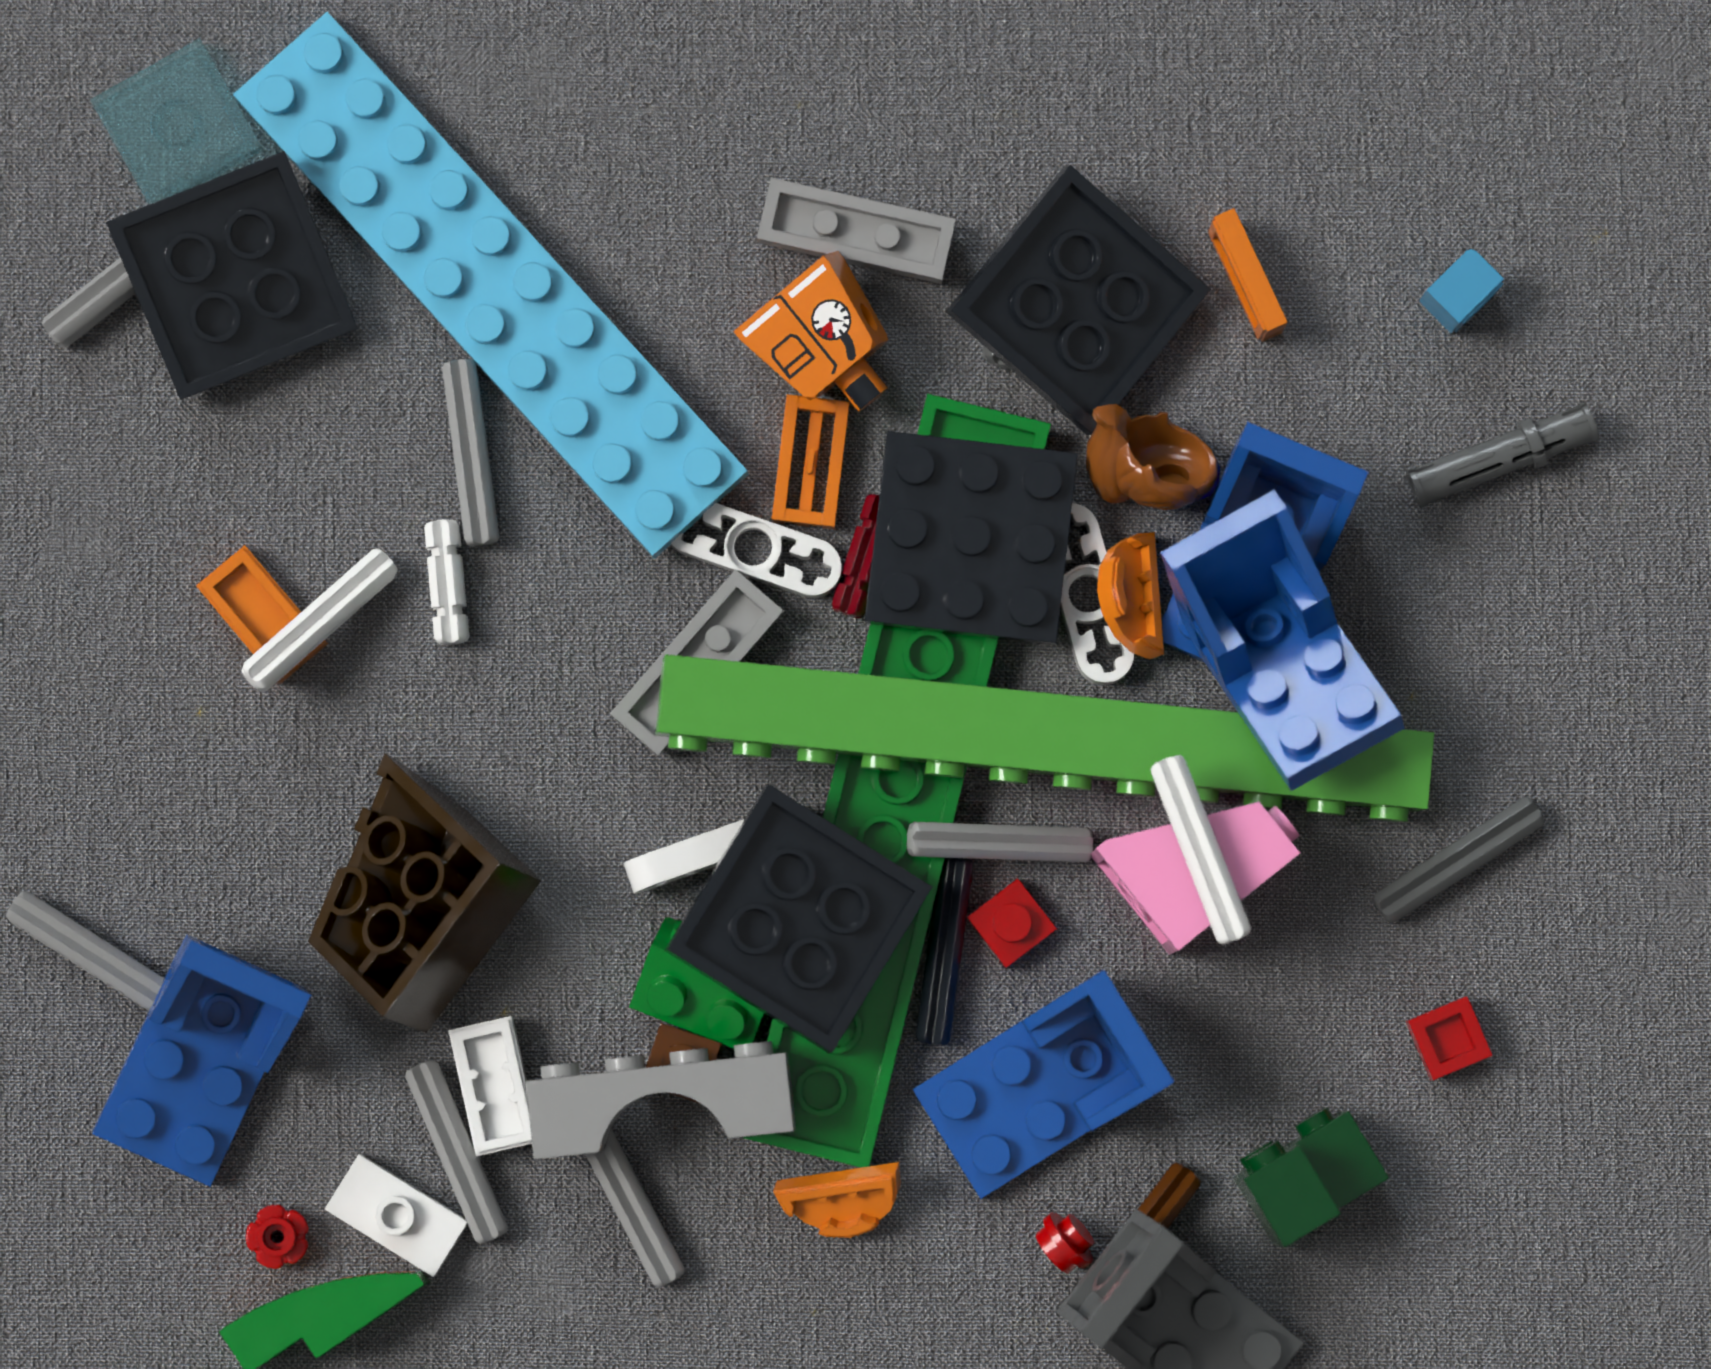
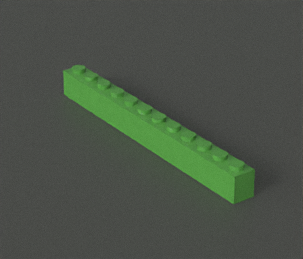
M665 654L662 659L655 736L669 737V749L707 752V742L713 741L733 743L732 755L771 759L772 748L798 750L797 761L803 763L835 765L836 754L862 756L861 768L899 771L900 760L926 763L925 774L963 778L964 767L990 769L989 781L1011 784H1027L1028 773L1052 775L1053 787L1085 791L1091 790L1092 780L1117 782V794L1155 797L1156 784L1151 774V767L1161 760L1181 755L1186 760L1202 803H1218L1219 792L1242 794L1244 795L1243 806L1260 802L1265 809H1272L1276 806L1281 810L1282 799L1307 801L1306 812L1321 815L1345 816L1346 805L1370 807L1369 819L1392 822H1408L1409 811L1417 812L1428 809L1434 732L1403 729L1295 790L1290 791L1238 712Z

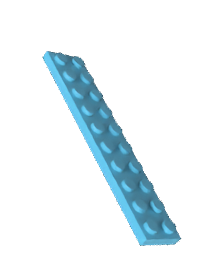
M328 12L323 14L233 94L238 103L279 148L285 151L289 159L654 559L667 549L679 535L686 532L709 508L718 503L749 475L748 470Z

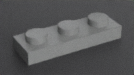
M770 178L758 230L757 243L817 257L839 251L848 264L942 284L956 219Z
M735 569L612 710L610 715L660 757L668 748L669 737L655 736L662 659L664 655L742 662L781 618L784 610Z

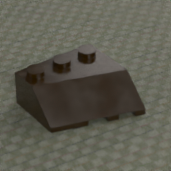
M384 754L376 775L383 777L370 810L364 807L361 810L354 830L360 832L356 846L347 867L337 869L308 942L384 1018L427 1033L540 884L541 880L463 806L392 756Z

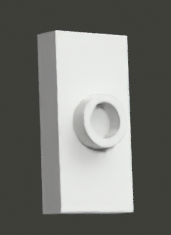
M513 1016L448 1030L475 1155L481 1156L532 1144L526 1090L527 1078Z
M358 1154L325 1207L326 1211L432 1277L437 1275L468 1225L464 1217L362 1154Z

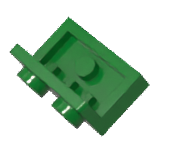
M666 917L651 944L629 1008L705 1038L720 1042L733 1049L734 1045L753 1043L764 1013L665 952L666 946L682 920L678 921Z

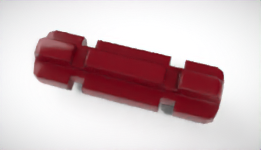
M869 494L865 499L860 514V519L863 520L862 526L856 527L841 576L845 577L843 584L838 583L832 600L833 610L853 618H861L866 611L867 590L869 587L879 504L878 494Z

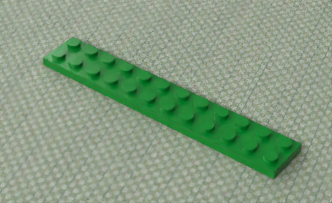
M927 394L917 434L1045 449L1051 424ZM870 624L858 674L987 687L998 639ZM838 754L822 818L932 886V889L833 1053L825 1052L772 1019L767 1042H773L774 1054L788 1053L796 1130L744 1136L743 1138L857 1167H868L945 859L944 857H918L910 855L907 850V831L912 822H954L967 767H964L963 778L925 774L926 763L900 760L899 771H881L861 768L862 756Z

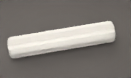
M378 548L372 549L244 662L241 671L247 681L260 692L268 691L395 578L398 569L394 562L382 550Z
M1175 755L1155 763L1151 767L1152 777L1216 940L1220 944H1228L1246 937L1251 933L1250 923L1185 758L1181 755Z

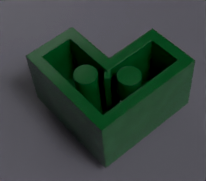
M1325 1107L1294 1126L1300 1137L1283 1147L1279 1141L1273 1142L1271 1140L1240 1159L1245 1170L1235 1175L1233 1179L1273 1244L1282 1247L1290 1245L1341 1214L1339 1208L1389 1179L1349 1111H1341L1333 1116L1329 1108Z

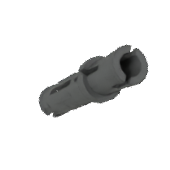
M1583 402L1578 404V406L1533 422L1530 418L1519 421L1515 430L1464 448L1430 463L1409 468L1406 470V476L1412 494L1419 507L1422 508L1444 497L1478 486L1529 465L1534 469L1546 466L1548 464L1547 459L1575 447L1598 441L1599 432L1590 408Z

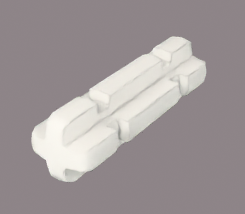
M443 519L426 523L424 531L426 548L431 550L432 555L427 558L431 608L437 611V616L432 617L434 639L441 645L464 643L469 639L468 616L462 613V608L467 607L463 559L461 554H457V548L461 547L460 526L456 520Z

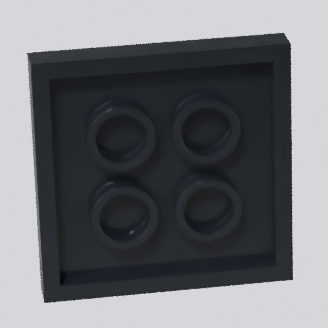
M285 151L106 222L180 400L358 329Z
M1067 165L1060 170L946 310V313L1088 436L1092 435L1097 425L1092 416L1093 409L1108 404L1118 405L1211 289L1073 166Z
M887 431L865 623L1055 646L1078 453Z
M768 784L763 788L664 951L825 1052L833 1053L932 889V886Z

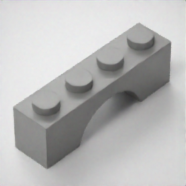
M768 1041L734 1045L735 1058L709 1061L708 1048L669 1052L670 1065L645 1068L644 1055L605 1059L606 1072L580 1075L579 1062L540 1066L542 1079L526 1081L533 1158L542 1159L604 1151L610 1131L619 1116L636 1101L657 1093H676L700 1102L718 1119L728 1138L795 1131L796 1121L788 1053L774 1054L773 1042Z

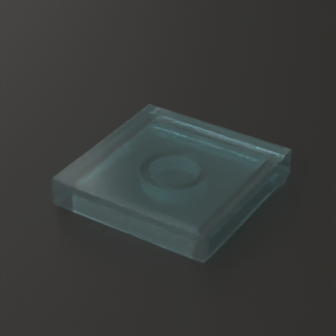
M200 38L90 99L149 205L210 181L264 151Z

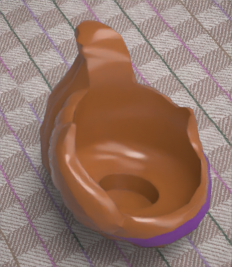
M1117 404L1098 406L1093 409L1092 416L1097 425L1087 443L1086 471L1090 476L1096 494L1103 500L1110 503H1122L1131 498L1142 506L1161 510H1174L1211 496L1219 485L1220 466L1211 448L1192 432L1172 423L1168 418L1167 412H1159L1157 415L1137 416L1131 419L1127 411Z

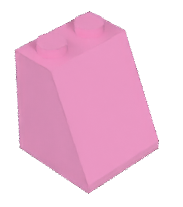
M1257 802L1207 815L1240 900L1244 899L1300 854L1299 850L1292 843L1299 837V834L1289 819L1276 806L1266 811L1262 804ZM1171 824L1108 839L1091 853V858L1169 955L1179 951L1210 926Z

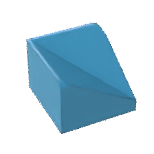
M1469 249L1425 291L1419 301L1450 333L1453 331L1457 333L1499 291L1504 284L1502 282L1504 278L1476 250Z

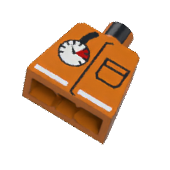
M839 251L823 255L733 331L747 347L810 401L822 396L837 385L856 410L860 412L888 389L866 361L868 357L888 341L887 333L845 258Z

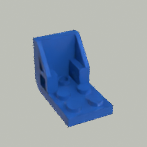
M1247 422L1232 450L1199 531L1275 490L1286 505L1320 574L1354 507L1368 471ZM1172 594L1162 618L1163 645L1204 662L1182 622L1174 594Z
M1275 490L1160 552L1182 622L1193 644L1290 791L1405 729L1402 715L1338 625L1330 594L1286 505Z
M186 934L93 1128L92 1134L211 1187L264 1072L268 1073L299 1022L311 994L300 985Z
M1103 970L912 1090L977 1195L982 1199L1088 1131L1097 1129L1157 1094L1175 1081L1109 976Z

